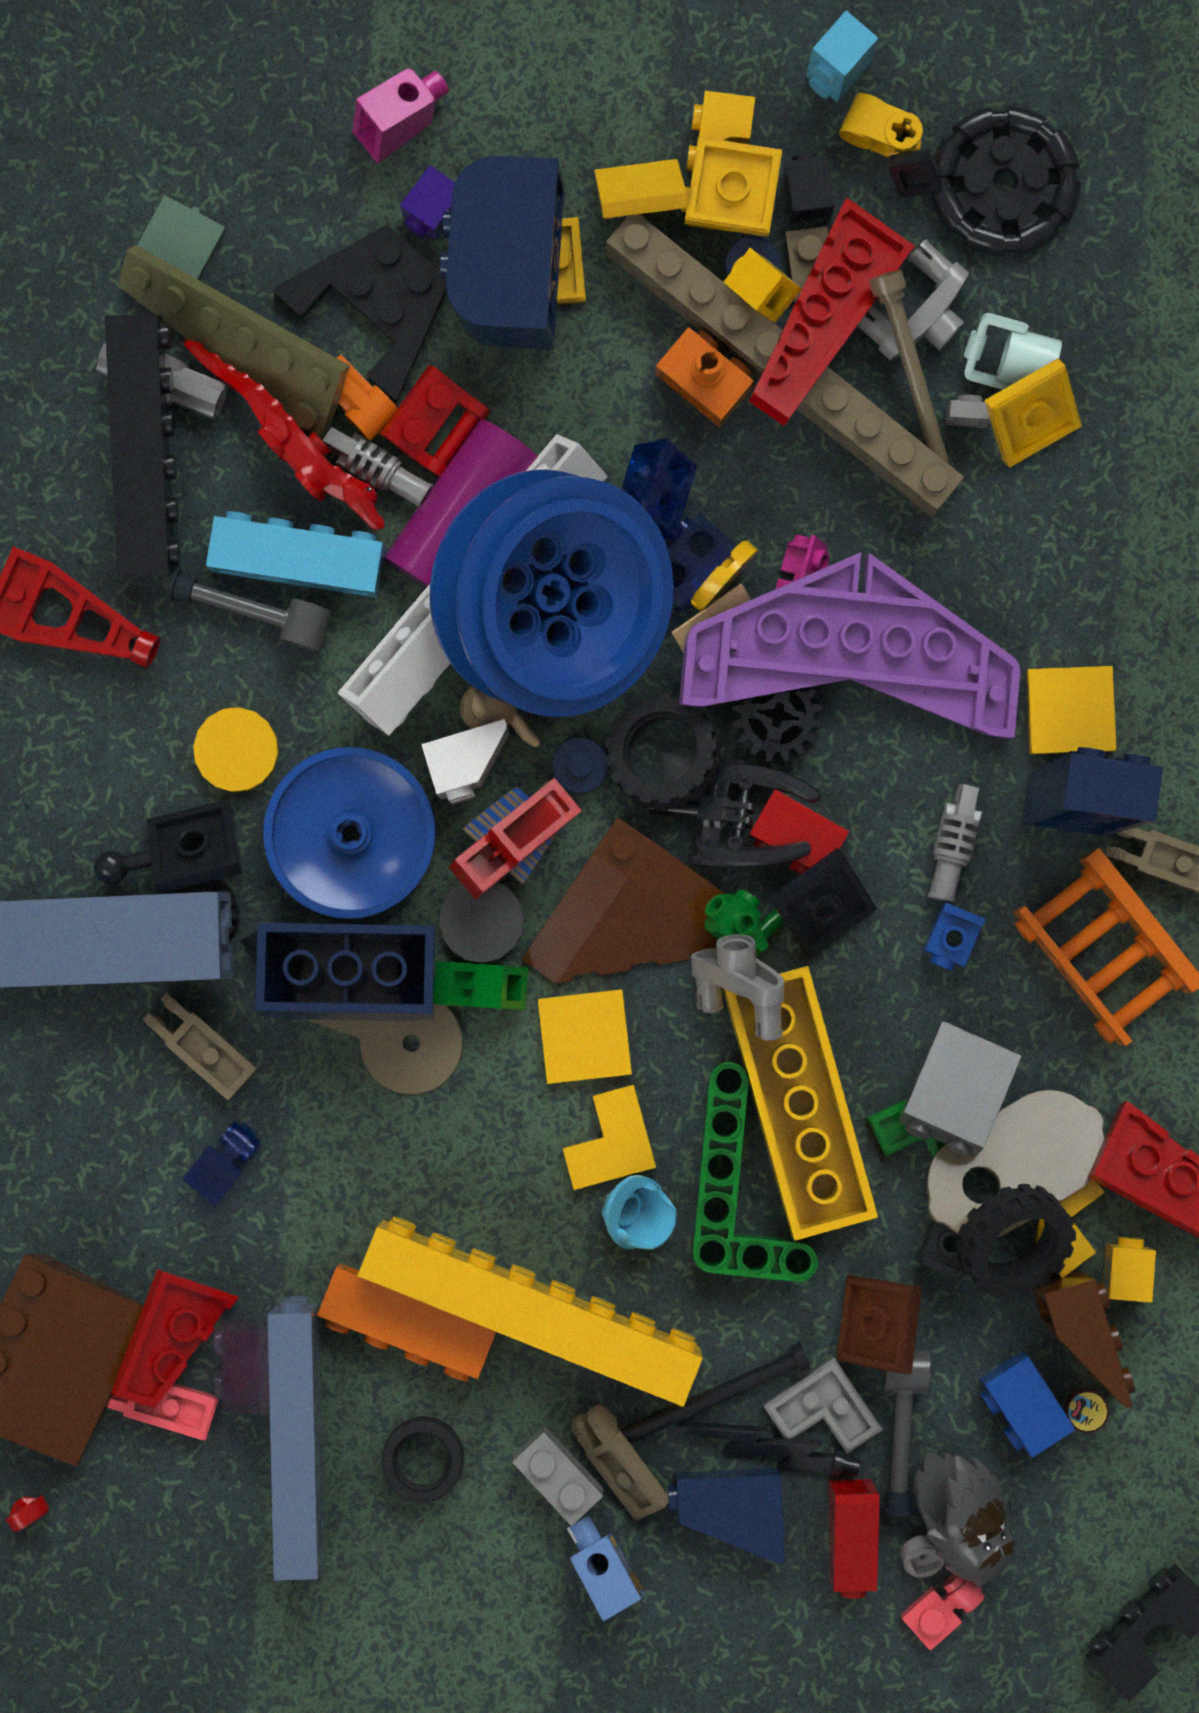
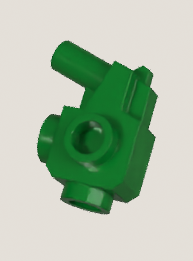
M740 889L737 890L735 895L726 893L714 896L705 907V914L708 916L705 920V929L717 939L733 934L750 936L755 941L756 958L760 955V952L762 953L769 946L767 939L784 922L775 909L760 922L759 918L762 913L757 910L760 901L752 894Z

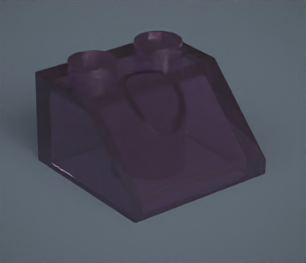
M268 1317L225 1318L221 1322V1329L214 1330L215 1355H221L222 1372H216L215 1397L222 1398V1408L226 1411L270 1415Z

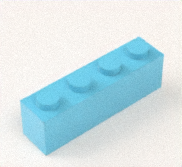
M227 511L226 518L214 516L206 567L211 572L378 598L384 562L383 556L385 555L386 548L383 542L377 541V535L362 531H352L351 537L335 535L334 528L315 524L310 525L309 530L293 528V522L279 518H268L267 524L251 522V515Z

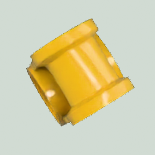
M857 93L841 126L839 136L856 147L870 150L889 158L890 155L920 150L923 128L921 121L914 114L886 104L875 96ZM903 132L910 134V137H906L903 142L896 140V137H901Z

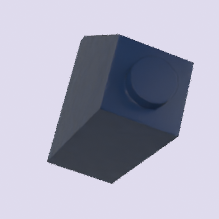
M765 1468L676 1473V1485H668L669 1511H677L679 1524L772 1562L785 1563L781 1474L779 1469Z

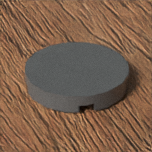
M499 882L477 900L472 897L462 883L459 884L447 895L441 906L439 926L443 940L452 952L467 961L481 963L501 959L510 952L522 935L524 922L519 900L510 888Z

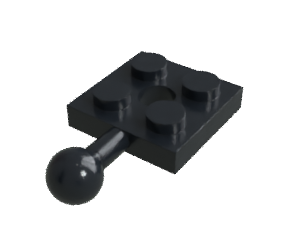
M226 799L147 819L150 849L125 856L118 851L109 850L101 853L94 863L95 875L106 884L121 882L126 877L128 871L152 866L154 885L158 894L242 874L234 811L230 800ZM203 842L202 846L198 849L186 851L191 843Z

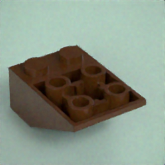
M1079 1270L1069 1273L1063 1278L1060 1276L1052 1278L1043 1287L1040 1284L1034 1287L1033 1293L1043 1326L1110 1396L1125 1408L1133 1407L1129 1394L1135 1393V1386L1129 1369L1127 1367L1122 1368L1117 1355L1118 1351L1123 1350V1346L1116 1326H1110L1104 1310L1110 1308V1302L1103 1283L1097 1284L1095 1278Z

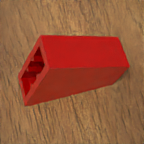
M871 1479L828 1480L830 1584L834 1592H841V1597L851 1599L864 1598L867 1596L866 1591H877L879 1493Z

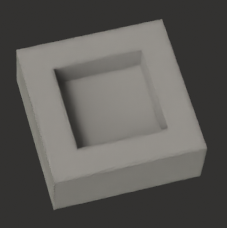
M959 395L957 400H950L945 411V425L987 428L991 421L985 402H982L983 398L977 395Z

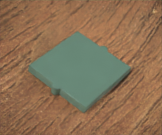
M164 195L137 246L199 280L226 227L200 214L197 207L190 209Z

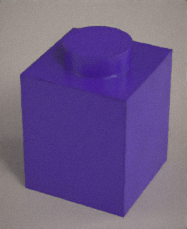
M429 165L400 204L402 216L405 218L403 224L417 236L424 238L428 234L437 241L443 233L444 211L451 210L455 182Z

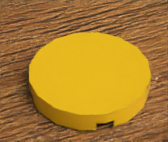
M744 540L730 552L731 558H727L719 567L717 566L695 592L694 597L690 600L691 605L701 612L714 603L750 563L758 549L748 540Z
M240 707L222 709L209 716L198 729L193 745L195 763L202 776L215 787L233 793L250 791L264 783L274 772L279 758L278 738L269 722L256 712Z

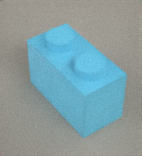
M847 10L812 48L806 74L810 79L808 81L810 87L823 98L830 96L837 103L871 65L879 39Z

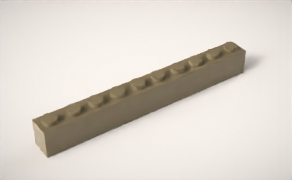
M640 214L627 216L606 241V255L698 330H702L710 335L718 343L719 347L732 357L740 360L756 377L760 378L782 329L751 307L723 281ZM829 367L826 368L797 408L798 411L931 518L964 478L963 475Z

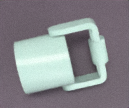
M986 313L981 317L977 330L971 331L965 349L964 357L967 358L965 377L970 381L1003 390L1059 358L1062 341L1029 332V325L1026 323ZM988 324L1010 330L997 376L974 370L976 361L980 360L987 340L986 330Z

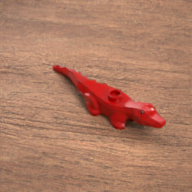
M188 339L184 342V346L206 369L246 399L262 426L258 430V434L284 462L287 461L295 471L294 475L314 498L321 502L325 499V494L328 493L345 502L373 530L378 531L385 528L384 518L376 510L377 494L375 489L351 474L343 472L338 466H333L325 457L331 450L315 432L307 436L292 416L288 415L284 410L283 405L273 398L260 383H256L250 378L247 373H241L231 364H226L218 354L210 353L200 342Z

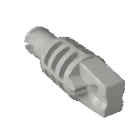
M331 427L323 439V442L331 450L330 452L339 457L335 462L336 465L379 491L386 492L390 489L415 504L416 507H419L433 487L431 483L425 482L402 468L403 463L400 462L398 457L371 441L369 442L368 439L356 432L350 438Z
M960 784L957 787L953 804L945 803L933 851L937 865L931 889L928 893L930 898L949 903L955 902L961 869L966 867L967 863H970L982 814L981 811L975 810L979 788Z

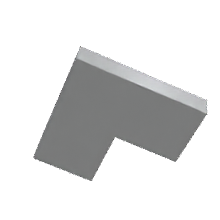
M834 1356L763 1404L785 1438H795L824 1418L847 1454L883 1430Z

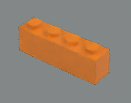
M341 1263L338 1264L317 1316L326 1319L324 1326L343 1334H348L349 1329L365 1335L364 1341L380 1349L388 1350L389 1345L405 1350L404 1357L420 1365L427 1366L430 1360L445 1366L444 1373L455 1379L465 1382L468 1381L469 1376L478 1379L495 1337V1331L357 1276L359 1270Z

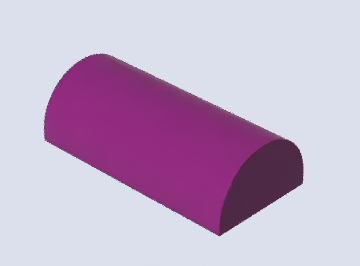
M481 419L383 556V559L426 589L431 582L432 568L441 540L459 511L477 493L490 484L506 476L526 471L537 459L538 455L503 429Z

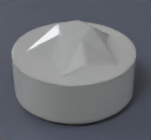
M926 1535L916 1536L908 1540L900 1552L906 1572L914 1577L931 1576L937 1573L945 1564V1561L935 1554L938 1548Z

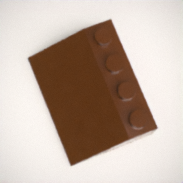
M44 1253L25 1254L0 1305V1437L73 1466H79L113 1395L111 1390L144 1304Z

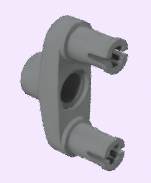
M925 239L920 244V248L916 249L908 260L936 283L934 287L936 290L911 316L908 324L914 344H917L924 337L940 351L965 323L949 307L961 290L969 272L958 262L952 264ZM872 305L858 324V327L880 346L878 350L885 357L893 361L900 357L890 320Z
M741 934L727 935L717 940L716 948L700 950L691 955V973L695 977L697 987V1009H702L706 1013H715L724 1008L722 988L750 999L751 1003L754 1004L755 1036H761L763 1040H775L782 1036L781 1003L785 999L784 980L775 970L756 958L755 941L753 938Z

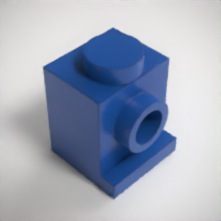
M942 903L922 951L931 954L930 963L946 970L953 971L955 965L965 967L986 919L951 904ZM952 930L957 931L961 937V941L956 947H951L946 942V935Z

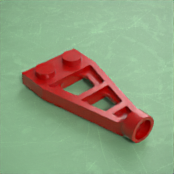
M12 547L0 575V634L22 643L123 658L145 668L150 667L160 646L161 638L145 630L141 631L52 562L17 547ZM48 588L59 591L70 600L73 606L66 625L59 628L38 625L33 620V615L43 592ZM85 611H94L111 623V628L104 641L97 642L77 635L76 632ZM138 637L131 652L129 643L133 638Z

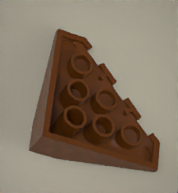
M617 818L521 960L554 983L572 981L571 976L597 971L599 976L631 970L630 965L657 961V964L660 965L690 959V954L708 948H716L718 939L705 929V920L708 917L705 914V907L711 898L726 893L623 820Z

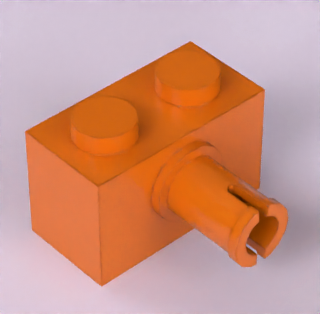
M688 327L656 365L655 375L720 428L752 390L754 380L749 377L752 373L737 358L732 357L729 361L721 352H718V343L706 332L700 330L698 333H695Z

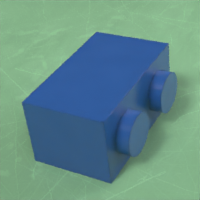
M1023 1351L979 1378L986 1388L979 1393L993 1415L998 1412L1002 1413L1009 1426L1003 1429V1432L1017 1452L1024 1448L1033 1458L1075 1430L1031 1359Z

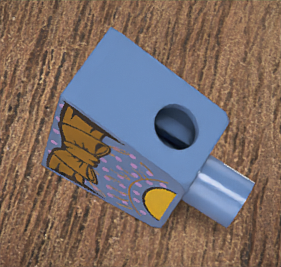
M589 1515L567 1528L579 1550L570 1557L571 1562L603 1621L643 1598L646 1592L612 1533L601 1538ZM599 1553L605 1556L608 1561L607 1570L600 1571L596 1569L592 1562L594 1554Z

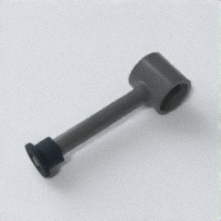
M178 568L171 577L167 591V600L170 602L178 599L191 603L192 600L280 626V641L317 653L320 652L332 611L299 599H291L290 605L285 611L198 584L196 578L183 575V570Z
M914 1350L912 1374H900L882 1370L883 1391L896 1393L890 1488H887L885 1492V1504L880 1506V1512L887 1515L912 1516L915 1514V1509L911 1507V1491L907 1490L913 1395L928 1393L930 1383L929 1350Z

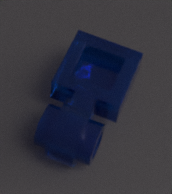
M234 1121L219 1139L225 1145L222 1148L224 1151L221 1153L214 1146L209 1145L182 1180L214 1206L218 1205L244 1172L233 1161L241 1158L244 1162H247L262 1142L256 1138L258 1133L246 1123L240 1125Z

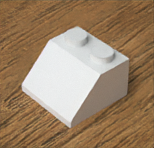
M505 719L421 744L436 794L441 800L448 798L451 804H455L475 797L473 790L483 786L510 735Z

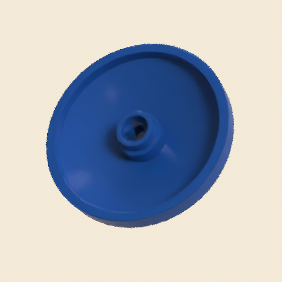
M343 747L317 753L303 760L286 774L269 801L265 814L263 837L269 865L276 879L290 896L305 907L320 914L342 919H357L374 916L395 907L416 889L425 876L434 854L436 826L433 809L424 789L404 766L380 752L358 747ZM351 826L357 827V831L360 833L359 839L347 842L344 837L345 830Z

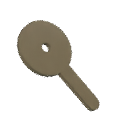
M434 1004V1019L422 1021L308 1020L359 1038L362 1059L372 1077L387 1089L402 1094H420L440 1086L452 1075L462 1053L461 1029L456 1017L446 1005ZM415 1035L418 1037L420 1045L416 1051L411 1052L404 1048L403 1041L406 1036Z

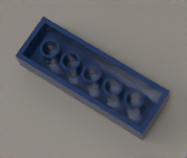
M1078 747L1077 751H1070L1069 755L1055 758V762L1041 765L1040 769L1028 774L1021 824L1108 836L1154 823L1157 816L1163 767L1150 765L1151 758L1147 756L1123 754V758H1115L1113 760L1105 758L1104 750Z

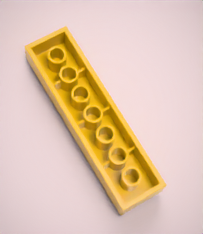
M393 1216L389 1222L382 1220L377 1226L357 1276L684 1407L703 1359L700 1346H697L694 1336L675 1328L671 1329L670 1334L657 1330L654 1320L635 1312L631 1313L630 1318L617 1314L615 1310L616 1305L592 1296L590 1302L575 1297L576 1289L564 1283L552 1280L550 1286L535 1281L536 1273L524 1267L512 1264L511 1269L508 1270L495 1265L496 1257L484 1251L472 1248L471 1253L468 1254L455 1249V1240L435 1232L432 1233L430 1238L415 1232L417 1225L402 1218Z

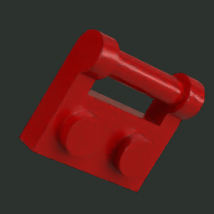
M428 365L380 432V435L439 479L476 424L481 419L485 420L491 411L436 367ZM458 404L465 410L464 414L434 456H431L425 451V448Z

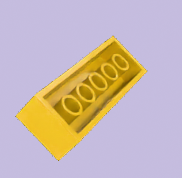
M808 966L779 973L784 980L785 999L781 1003V1027L783 1034L775 1040H763L761 1036H755L754 1004L751 1003L750 999L723 989L743 1065L748 1075L751 1094L787 1224L794 1241L878 1218Z

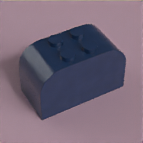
M488 156L468 165L455 182L451 210H445L443 216L444 237H448L449 249L448 253L442 252L440 276L441 279H446L448 298L463 329L471 338L481 344L492 347L554 350L565 182L558 158Z
M258 923L255 1011L263 1017L300 1020L422 1021L434 1019L435 927L424 925Z

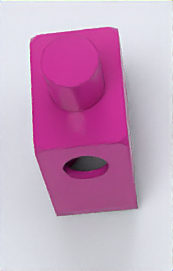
M408 68L356 99L352 132L377 164L432 123L436 101L449 93L445 80L437 71H433L420 80L416 73Z

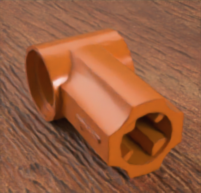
M341 354L336 358L350 365L338 405L345 411L344 415L348 421L370 442L383 430L398 408L376 385L372 387Z

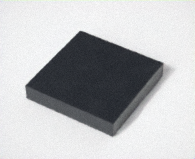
M838 848L768 898L808 959L877 909L847 858Z

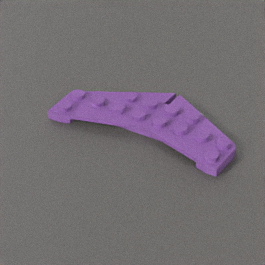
M860 552L693 625L685 636L679 705L703 707L850 679L984 735L1015 738L1020 683V666L1017 660L870 553L865 555L862 593H858Z

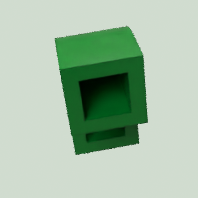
M436 961L434 1004L526 1010L528 967Z

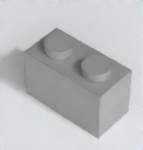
M543 1425L513 1454L512 1463L571 1526L603 1497V1487L546 1425Z

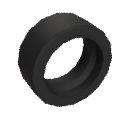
M419 1416L407 1419L392 1431L384 1445L381 1460L384 1478L396 1494L408 1501L426 1503L438 1500L450 1492L460 1478L464 1451L461 1439L454 1429L439 1418ZM418 1434L433 1435L439 1439L446 1447L449 1458L447 1469L442 1477L433 1483L425 1485L413 1483L405 1478L399 1469L397 1460L399 1449L404 1441Z

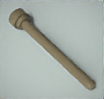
M902 270L876 276L869 280L873 297H878L880 304L885 303L926 446L949 464L901 300L905 296L903 288L906 287Z

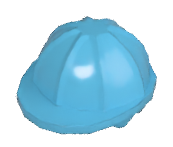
M641 1175L629 1176L618 1183L606 1195L601 1211L612 1240L619 1247L625 1249H655L668 1240L676 1225V1208L663 1193L661 1186L653 1179Z

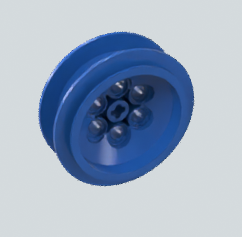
M548 469L529 470L506 476L490 484L468 501L451 522L441 540L435 556L430 582V609L435 634L446 658L456 672L466 682L489 697L509 703L529 713L549 717H566L587 713L612 702L626 692L642 676L656 656L668 628L673 603V573L669 552L658 526L643 506L626 492L606 482ZM539 540V552L536 556H533L534 544ZM575 552L576 561L574 565L570 568V557ZM510 569V581L504 587L503 577ZM582 594V604L577 609L576 601L578 597ZM517 612V622L514 627L510 628L511 617ZM553 624L554 631L551 637L547 639V630Z

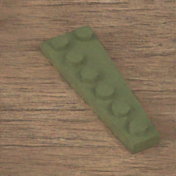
M134 245L126 251L118 283L120 288L155 315H163V321L185 338L202 343L204 348L210 353L218 354L223 362L231 364L241 373H247L256 383H260L273 398L283 405L284 410L288 415L292 416L299 427L311 434L315 432L320 439L326 436L331 427L350 365L143 248Z

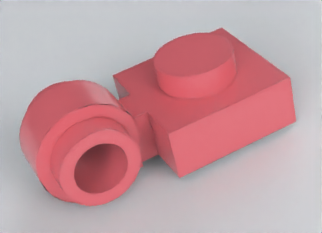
M952 1573L942 1585L946 1590L943 1597L931 1586L900 1616L931 1651L962 1623L961 1618L954 1611L955 1608H962L968 1613L983 1601L985 1595L981 1592L982 1587H976L973 1581H966Z

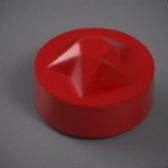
M43 1495L36 1498L23 1496L14 1502L11 1512L5 1520L12 1532H18L45 1515L49 1511L50 1506Z

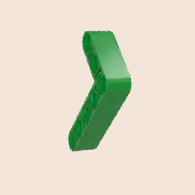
M731 1061L720 1062L712 1068L708 1077L692 1256L697 1266L708 1273L794 1282L805 1281L812 1277L818 1265L814 1250L805 1241L734 1233L749 1082L746 1071L739 1064ZM731 1068L738 1072L740 1083L736 1090L725 1093L719 1090L716 1079L722 1070ZM720 1112H730L736 1119L735 1129L727 1135L717 1134L712 1127L713 1118ZM723 1154L730 1158L732 1167L728 1175L717 1178L709 1173L708 1164L712 1157ZM716 1197L724 1199L728 1206L726 1215L719 1220L707 1218L704 1214L706 1202ZM714 1240L723 1245L724 1252L718 1261L708 1263L701 1259L700 1249L707 1241ZM751 1245L762 1246L766 1251L764 1262L757 1267H750L743 1263V1253ZM794 1249L804 1250L808 1254V1263L800 1271H792L786 1267V1257Z

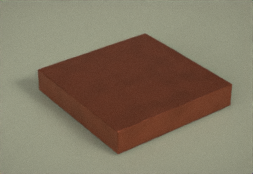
M847 1275L836 1360L900 1374H912L922 1287Z

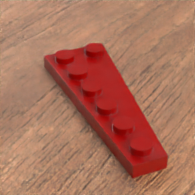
M847 198L837 213L749 402L785 426L878 297H873L869 280L876 276L899 270L915 245Z

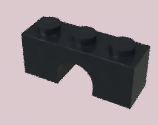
M1175 1563L1170 1569L1164 1567L1155 1573L1148 1583L1150 1589L1139 1600L1133 1598L1127 1602L1118 1614L1120 1620L1109 1631L1107 1629L1099 1631L1088 1645L1090 1651L1085 1656L1089 1662L1129 1703L1160 1672L1145 1654L1144 1642L1148 1633L1153 1628L1165 1624L1177 1627L1190 1640L1199 1632V1587Z

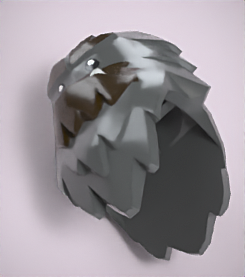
M926 1452L922 1458L921 1470H917L914 1477L918 1509L928 1531L926 1537L938 1548L935 1554L947 1563L944 1566L946 1569L966 1581H973L975 1586L980 1588L1004 1570L1014 1552L1015 1542L999 1480L976 1458H971L969 1463L957 1454L952 1457L950 1454L945 1453L943 1458L934 1453Z

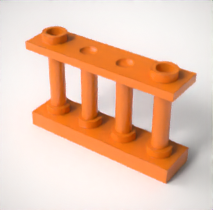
M1095 848L1079 859L1085 867L1080 871L1082 876L1034 914L1026 906H1021L1014 910L1013 913L1018 918L1014 926L1028 943L1034 940L1037 942L1098 1019L1094 1027L1108 1044L1115 1041L1119 1046H1127L1132 1040L1123 1028L1172 989L1178 991L1181 988L1184 993H1194L1199 989V972L1102 850ZM1101 888L1111 900L1107 904L1108 910L1059 948L1043 928L1090 890L1094 889L1097 891ZM1128 921L1138 934L1133 938L1135 943L1085 981L1070 961L1119 922L1124 924ZM1155 955L1164 967L1160 971L1162 976L1112 1015L1097 997V994L1145 956L1151 958Z

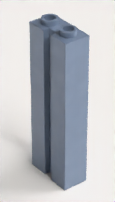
M200 892L0 901V988L233 979L232 944H229V927H232L231 893Z
M308 1296L284 1297L283 1302H279L268 1313L274 1581L318 1579L326 1561L320 1317L317 1316L320 1308L319 1303H309Z

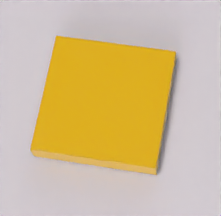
M698 136L685 224L769 237L782 150Z
M678 159L594 170L601 211L605 219L688 207L687 192Z
M1059 358L984 400L1002 460L1009 468L1082 427L1065 364Z
M1113 666L1026 670L1029 755L1070 753V751H1077L1078 747L1095 748L1105 752L1116 751Z
M622 989L538 999L547 1084L632 1074Z

